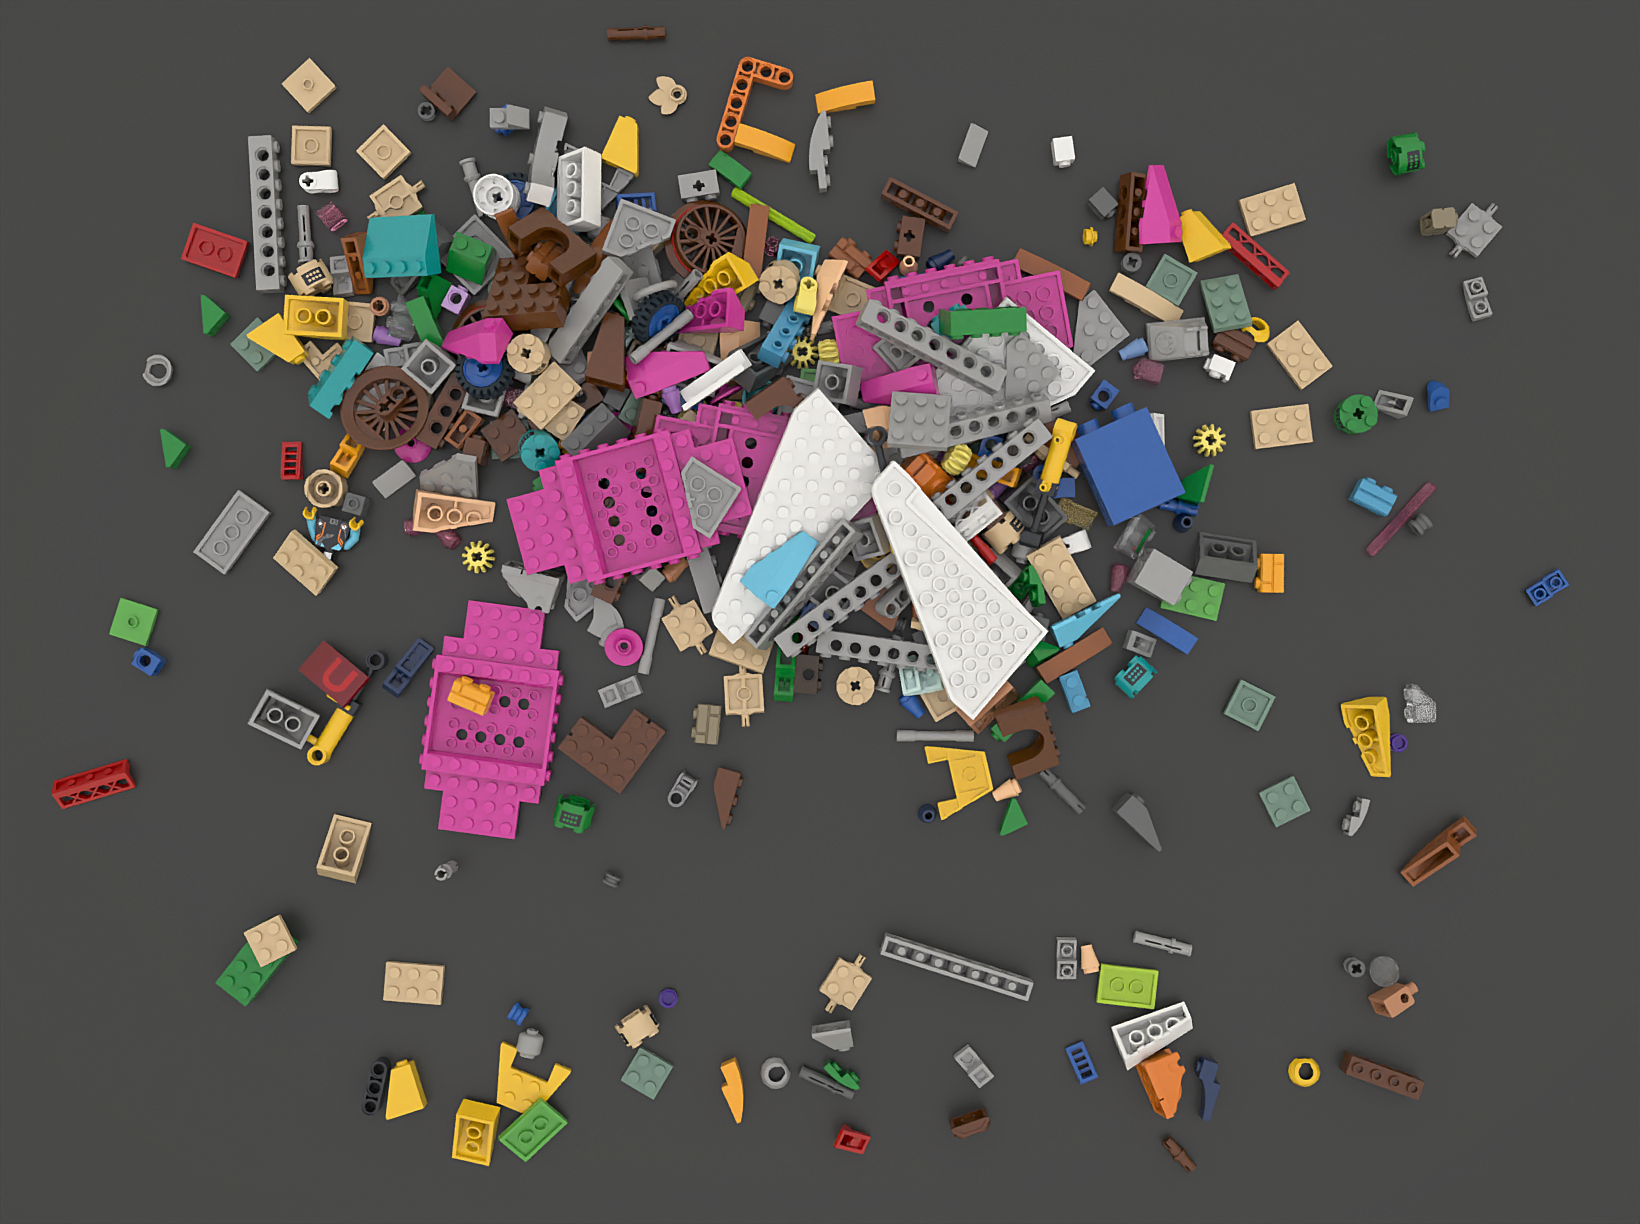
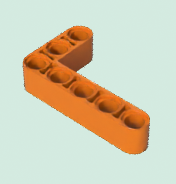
M751 57L741 59L717 135L718 148L722 152H730L735 146L734 140L739 123H742L753 83L757 82L780 90H789L793 85V74L789 69ZM745 65H751L753 69L749 72H746L743 70V67ZM768 70L771 72V75L763 77L761 73ZM782 76L790 78L786 83H782L779 79ZM740 83H745L747 88L739 90L737 86ZM736 101L742 103L738 109L732 107V104ZM729 120L736 121V125L733 127L727 126L726 123ZM729 138L731 142L728 145H722L721 140Z

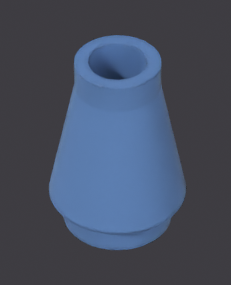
M1142 337L1133 340L1123 349L1119 350V353L1124 361L1143 356L1149 350Z

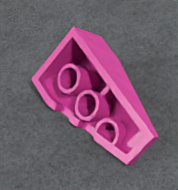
M1149 165L1145 185L1147 197L1142 203V207L1145 208L1144 215L1139 221V244L1182 242L1181 220L1164 165Z
M716 289L711 292L710 296L700 298L696 304L686 306L685 308L693 314L694 318L683 326L680 332L676 331L675 334L744 331L745 311L734 289Z
M485 318L449 331L441 347L457 355H465L468 359H476L482 364H499L513 336V332L503 318Z
M704 351L650 352L649 355L637 364H634L629 359V356L626 357L628 382L635 399L655 393L711 370Z
M930 363L910 367L860 383L864 403L891 405L892 391L940 395L936 368Z

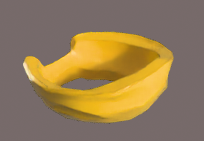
M1251 317L1252 324L1261 330L1257 331L1252 326L1241 328L1243 332H1250L1256 342H1265L1270 335L1268 324L1257 317Z
M1296 1058L1290 1063L1288 1073L1293 1083L1308 1087L1317 1082L1320 1076V1069L1312 1058ZM1302 1063H1310L1313 1069V1076L1308 1080H1303L1299 1076L1298 1072Z

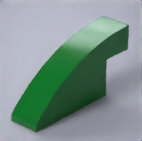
M421 296L406 302L422 343L427 339L441 347L445 336L439 320L433 316L427 298Z
M795 616L787 627L798 620L799 617ZM798 632L792 635L794 643H798ZM779 646L777 647L774 701L793 702L796 656L793 658L791 655L786 657Z

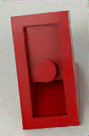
M886 249L866 267L865 271L882 285L887 276L898 267L901 261Z
M843 1124L833 1146L838 1149L863 1154L871 1137L867 1133L852 1130L848 1125Z

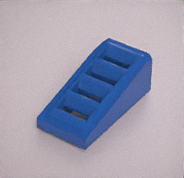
M655 192L617 194L615 197L616 211L621 199L629 202L633 200V203L637 205L638 199H641V206L646 208L645 198H649V207L647 209L657 212Z
M1083 1041L1065 1048L1081 1085L1098 1078ZM1082 1048L1083 1052L1072 1056L1071 1052ZM1085 1055L1086 1059L1075 1062L1074 1059ZM1088 1062V1067L1081 1070L1078 1069V1066ZM1086 1071H1092V1074L1084 1077L1081 1076Z

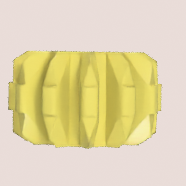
M804 336L803 342H800V338L796 337L797 344L794 349L788 350L794 356L791 365L793 366L798 362V369H801L802 364H804L805 368H809L807 362L809 361L814 365L815 361L812 358H818V354L813 353L818 350V347H811L814 341L807 343L806 336ZM800 349V350L803 351L804 349H806V350H807V351H806V354H807V355H806V356H804V355L798 356V355H799V351H798V350Z
M835 339L819 341V360L840 363Z
M1211 424L1209 429L1207 425H1203L1202 430H1196L1199 436H1193V440L1198 441V443L1193 444V447H1200L1197 451L1198 454L1204 451V456L1208 457L1210 453L1212 456H1216V451H1223L1220 445H1226V442L1221 440V438L1225 437V434L1219 435L1220 427L1214 431L1215 426ZM1210 437L1213 443L1209 444L1206 438Z
M964 443L950 446L942 457V468L949 474L959 475L971 460V449Z
M478 541L476 546L475 542H471L472 549L467 546L464 548L468 551V554H462V557H467L463 564L467 565L470 563L467 568L469 571L474 568V572L479 573L481 568L482 572H486L485 565L492 568L493 565L489 563V560L495 561V557H490L494 550H488L489 544L486 543L483 546V542ZM476 553H477V554H482V555L480 556V557H482V560H481V561H479V560L475 561V559L477 558V557H475V554H476Z

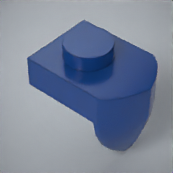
M1431 380L1427 385V408L1430 412L1449 408V389L1443 383Z

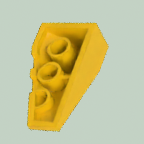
M728 252L713 261L707 273L703 275L702 280L693 289L684 304L685 306H692L700 298L710 296L711 292L716 289L733 288L737 294L759 279L748 262Z
M1365 697L1342 703L1341 709L1344 724L1347 728H1350L1354 736L1352 739L1355 744H1358L1362 752L1361 757L1370 775L1390 777V714L1387 698Z

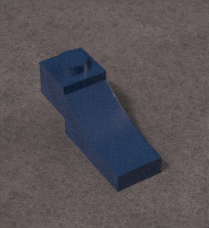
M418 638L383 682L382 688L398 699L410 685V682L425 661L433 653L434 648L421 638Z
M1200 1056V1059L1196 1061L1194 1071L1200 1079L1202 1090L1199 1116L1202 1120L1210 1122L1221 1086L1217 1080H1214L1219 1064L1214 1059Z

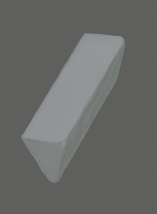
M971 123L957 162L975 168L988 131Z
M401 460L372 483L386 499L415 478L416 474L405 460Z

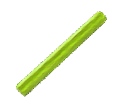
M737 187L731 193L734 199L749 208L750 204L766 205ZM770 207L769 220L807 243H813L816 237L814 233Z

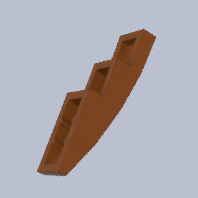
M750 204L744 261L750 264L757 278L760 279L770 206Z
M1021 248L1015 257L1019 261L1020 271L1030 276L1060 270L1064 294L1083 301L1091 286V283Z
M1099 628L1036 667V670L1043 682L1047 684L1113 643L1104 628Z

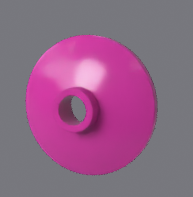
M724 384L717 389L718 393L711 400L710 405L713 406L722 402L723 399L736 394L743 387L741 385L728 387L727 384Z
M404 428L399 430L400 436L407 432ZM415 438L412 439L415 442L414 446L410 447L407 443L395 449L396 454L402 460L409 463L423 461L432 450L431 447Z
M616 629L608 635L605 641V653L617 665H631L642 655V640L631 629ZM623 642L627 643V644H628V647H627V648H623V647L621 646V643H623Z

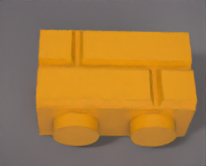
M1258 554L1257 577L1254 578V588L1257 589V593H1284V554Z
M462 676V678L459 677L454 681L447 701L483 716L488 712L495 692L491 691V687L488 685H477L473 683V679Z

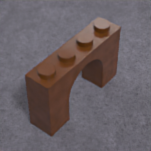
M543 206L508 227L507 242L519 252L540 241L556 242L566 250L565 253L550 261L547 276L559 287L565 286L595 267L597 252Z
M782 375L744 403L757 420L777 406L787 405L795 408L804 398L800 393L797 395L794 392L793 388L795 385L789 377L785 379Z
M1038 696L993 711L997 726L1003 737L1025 729H1033L1039 732L1036 741L1032 745L1007 755L1016 780L1060 765L1058 757L1061 755L1057 745L1054 746L1056 738L1053 731L1049 730L1052 724L1049 717L1045 716V713H1048L1044 701L1040 702Z

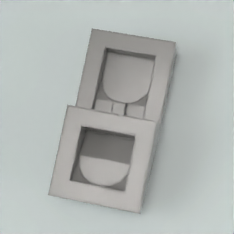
M345 255L330 257V274L334 279L333 295L335 298L354 296V289Z
M422 342L383 349L386 366L403 367Z
M637 675L602 688L598 692L606 708L643 693Z
M969 1044L953 1055L955 1060L979 1088L994 1077L993 1073Z

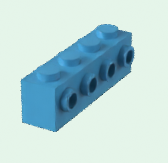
M795 296L786 304L757 356V359L777 369L781 362L785 364L790 354L788 350L794 349L797 343L795 338L801 337L805 329L803 325H808L812 317L811 315L793 312Z

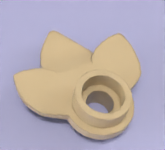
M665 76L657 77L656 81L659 89L649 96V100L653 104L661 106V113L663 115H668L675 112L679 104L685 102L687 92L683 86L676 85L672 78ZM679 92L681 96L679 98H675L674 94Z

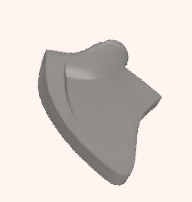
M594 597L593 618L587 631L601 638L599 645L605 647L608 635L616 629L624 628L619 612L612 604Z

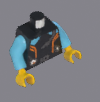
M307 506L305 507L303 516L307 520L311 539L314 541L315 546L324 548L323 554L329 560L333 561L335 550L345 552L358 542L360 527L364 524L363 520H360L357 524L355 522L356 517H353L348 522L318 514L315 516L317 512L316 507L312 508V513L308 511Z

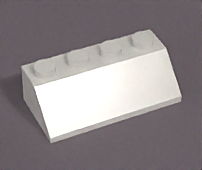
M587 147L558 157L557 219L564 223L571 231L588 232L601 227V154Z

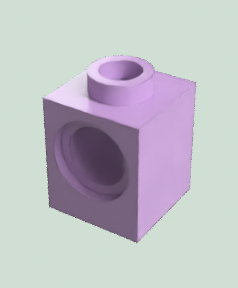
M451 285L441 306L460 316L467 308L472 297L468 294V289L460 285L457 288ZM457 295H461V302L458 304H454V297Z

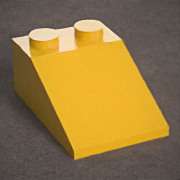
M285 295L283 334L330 340H346L349 302L344 298Z
M463 1099L456 1114L452 1158L486 1166L490 1165L501 1107Z

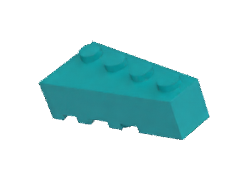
M354 336L351 339L345 340L341 347L343 350L339 355L335 354L330 361L332 365L328 370L324 369L319 376L320 381L316 386L313 384L307 392L309 406L328 419L333 414L330 412L332 407L339 405L343 400V391L350 389L353 385L355 373L359 375L374 354L370 347Z

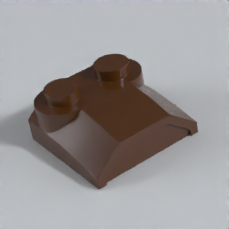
M985 1107L949 1119L952 1133L955 1137H959V1139H965L975 1133L985 1132L991 1124Z

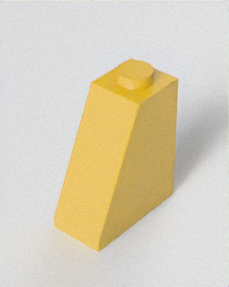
M619 116L602 153L601 160L605 164L616 169L619 167L638 178L639 127L635 123V119L629 116H625V118Z
M1190 209L1181 213L1182 241L1190 263L1201 261L1231 248L1230 243L1200 211L1193 212Z
M279 313L247 334L249 339L293 365L304 362L306 356L309 355L297 336L283 334L284 316Z
M401 1060L391 1070L386 1109L387 1120L423 1109L427 1105L414 1060Z

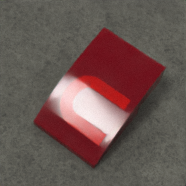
M323 641L298 669L343 708L350 703L370 680L368 676L326 641Z

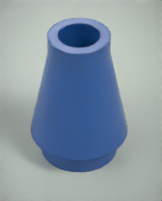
M902 694L898 698L900 705L916 718L921 717L925 713L916 695L904 696Z

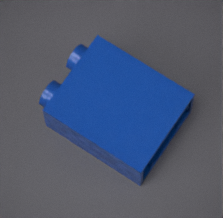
M1132 402L1111 411L1114 422L1100 427L1097 418L1078 426L1076 431L1079 438L1071 442L1074 453L1108 527L1186 493L1147 407L1136 411Z

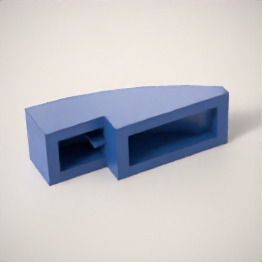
M1147 607L1136 621V624L1186 655L1189 654L1198 640L1194 635Z

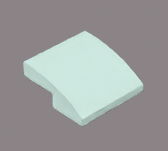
M929 654L927 661L930 664H935L932 654ZM916 655L908 656L911 661H916L919 658ZM908 666V669L899 668L903 695H919L943 690L944 686L940 674L934 673V669H927V672L915 670L913 666Z

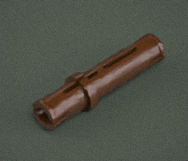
M648 25L643 27L607 28L608 41L666 39L665 26L648 27Z

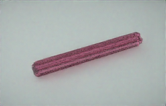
M1427 482L1369 545L1366 552L1374 557L1432 495L1437 487L1432 482Z

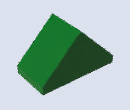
M201 295L203 334L214 336L231 315L211 298Z
M160 429L166 468L175 469L192 446L170 430Z
M1040 641L1025 658V661L1032 668L1053 657L1059 651V647Z
M1011 797L998 831L1002 836L1028 824L1014 797Z

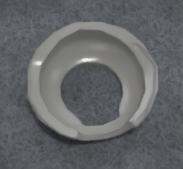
M153 355L146 360L147 365L143 377L147 383L152 386H161L171 379L173 368L166 357ZM163 364L167 369L166 375L161 379L155 378L151 374V367L153 365Z
M773 1057L767 1059L760 1069L763 1083L772 1089L784 1087L790 1079L791 1072L781 1058ZM781 1066L785 1070L784 1076L778 1082L771 1081L768 1076L770 1069Z

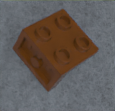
M449 67L442 72L429 88L423 84L419 89L420 93L451 121L476 95V91Z

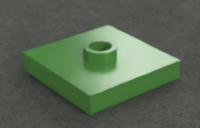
M120 598L109 634L148 646L159 609Z

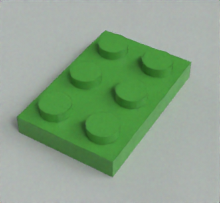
M1191 576L1192 580L1182 590V598L1177 604L1168 605L1163 601L1160 603L1159 608L1217 621L1225 583Z
M540 1097L498 1137L500 1142L526 1162L568 1122L563 1115Z

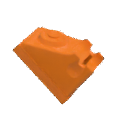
M929 452L907 457L899 465L911 476L929 499L938 491L942 493L947 489L945 485L955 479L942 468V465ZM952 494L947 495L945 500L949 499Z
M1169 1048L1155 1052L1135 1065L1155 1113L1166 1119L1173 1117L1176 1113L1177 1104L1182 1093L1181 1080L1186 1071L1184 1065L1179 1066L1177 1064V1061L1180 1059L1179 1053H1172Z

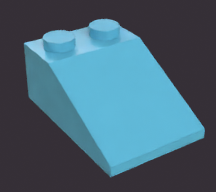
M783 238L779 244L777 260L783 259L792 262L800 272V279L804 277L814 279L821 246Z

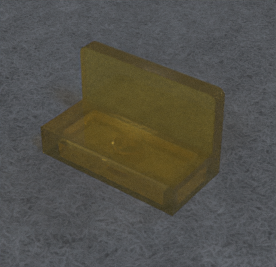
M1064 497L1059 500L1058 506L1068 516L1065 522L1089 531L1098 512Z

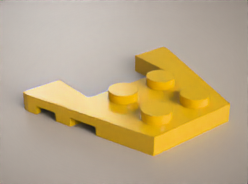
M924 746L928 764L948 760L956 798L937 802L941 820L946 819L951 814L993 790L984 751Z
M503 1041L500 1049L497 1103L524 1113L540 1097L547 1101L571 1073L572 1069L556 1063L549 1080L546 1081L512 1067L517 1053L516 1046Z

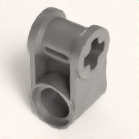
M683 770L668 795L669 804L673 807L681 806L689 794L692 793L699 779H694ZM673 793H679L682 796L680 803L672 801L671 796Z

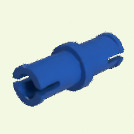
M1171 499L1158 505V509L1173 511L1174 514L1178 515L1183 513L1196 517L1198 514L1196 509H1199V505L1186 503L1181 499H1177V501Z

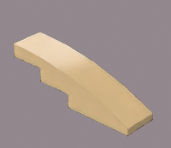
M1120 273L1116 275L1109 289L1111 293L1125 299V302L1141 309V312L1159 321L1179 320L1183 313V310Z

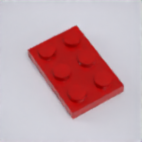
M193 223L181 259L238 279L250 243Z

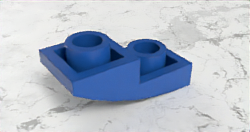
M1557 568L1525 591L1535 606H1538L1553 597L1555 593L1569 586V584Z

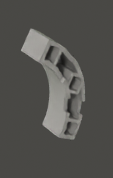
M544 106L543 112L539 111L537 122L540 124L533 153L529 154L527 161L530 169L528 182L525 183L523 193L526 194L527 201L549 207L554 192L555 177L552 176L556 170L559 155L557 152L558 148H556L557 141H562L568 117L567 113Z

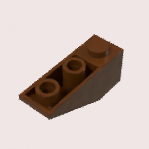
M719 766L713 788L722 829H725L726 825L731 824L733 814H730L732 806H736L738 796L735 795L736 789H741L744 778L740 777L741 772Z

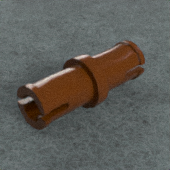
M1168 1136L1162 1142V1145L1173 1155L1174 1161H1178L1188 1174L1197 1167L1186 1154V1150L1181 1148L1171 1136Z

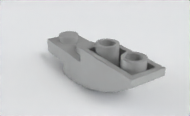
M826 110L821 112L816 121L809 148L810 175L817 174L820 193L827 192V186H831L830 176L825 174V167H828L827 155L823 154L830 153V147H834L833 136L828 133V128H831L830 116H826Z

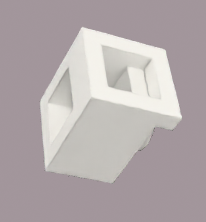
M1214 354L1210 358L1207 357L1203 368L1209 372L1211 377L1217 379L1222 377L1221 381L1225 383L1229 381L1236 362Z

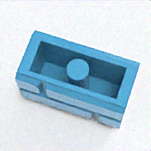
M1366 477L1357 481L1348 500L1381 517H1385L1389 514L1397 495L1393 494V489L1387 486L1381 488L1376 485L1375 480Z
M1077 670L1066 672L1057 677L1070 712L1074 713L1090 707Z

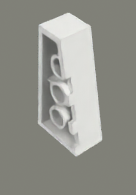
M1181 1002L1113 1026L1112 1032L1126 1069L1129 1070L1193 1029L1185 1002Z

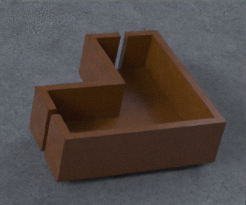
M527 256L519 257L518 260L515 257L499 258L483 312V319L503 318L511 331L564 327L567 316L566 311H568L571 300L566 286L559 287L555 282L540 283L541 280L535 274H531L526 270Z
M638 708L633 710L614 737H611L582 716L571 729L572 733L565 737L558 749L620 794L667 730L654 720L648 724L647 722L650 717Z

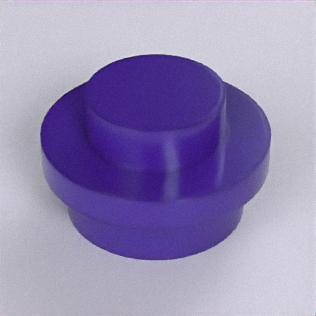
M1395 733L1390 736V750L1399 753L1407 748L1408 741L1404 735Z
M664 989L659 995V1003L664 1008H672L678 1001V995L672 989Z

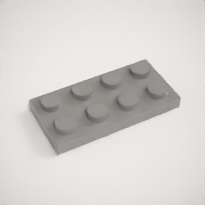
M238 490L193 552L221 573L227 575L271 512L244 492Z

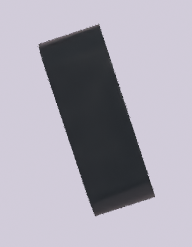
M386 1057L378 1058L369 1070L361 1105L362 1112L367 1116L375 1115L383 1105L391 1070V1062ZM377 1064L384 1066L383 1072L377 1069ZM372 1083H378L380 1090H375ZM368 1102H374L376 1109L370 1108Z

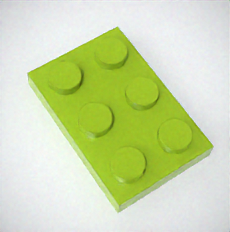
M1100 963L1096 1002L1154 1009L1159 971Z

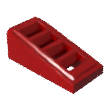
M282 442L281 480H303L302 442ZM288 447H297V451H288ZM288 455H297L296 459H288ZM296 462V466H288V463ZM288 470H296V474H288Z

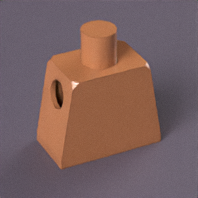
M1413 982L1406 985L1392 983L1369 995L1368 999L1376 1014L1394 1018L1415 1003L1412 995L1418 992V988Z

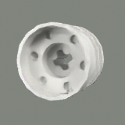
M488 174L480 178L475 184L473 191L474 202L478 209L492 219H496L494 214L511 207L515 213L519 210L521 204L520 193L517 187L503 176ZM497 197L503 198L502 201H497Z

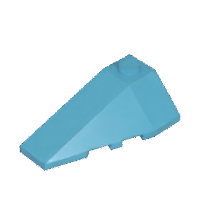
M801 531L786 541L783 546L774 552H770L767 557L754 563L741 578L740 582L756 597L774 609L786 594L819 542L806 532Z
M1116 593L1048 626L1057 647L1066 649L1074 645L1073 641L1077 640L1121 597L1120 594Z

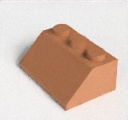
M1006 681L974 720L969 718L961 709L957 708L956 711L979 734L995 719L993 711L1010 706L1020 695Z

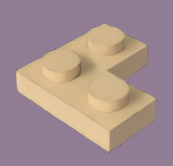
M309 341L304 345L309 353L304 363L319 379L324 369L328 370L332 365L330 361L335 354L339 355L343 350L342 346L336 343L327 352L322 354L315 344Z

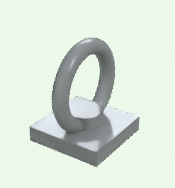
M647 277L629 279L620 292L629 320L636 316L634 314L635 309L639 310L638 304L644 303L643 298L645 296L649 298L650 294L661 290L670 292L677 287V282L675 280H668L650 286Z

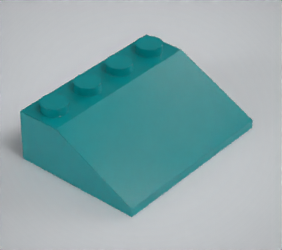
M434 214L369 218L362 258L365 278L428 276L441 273Z

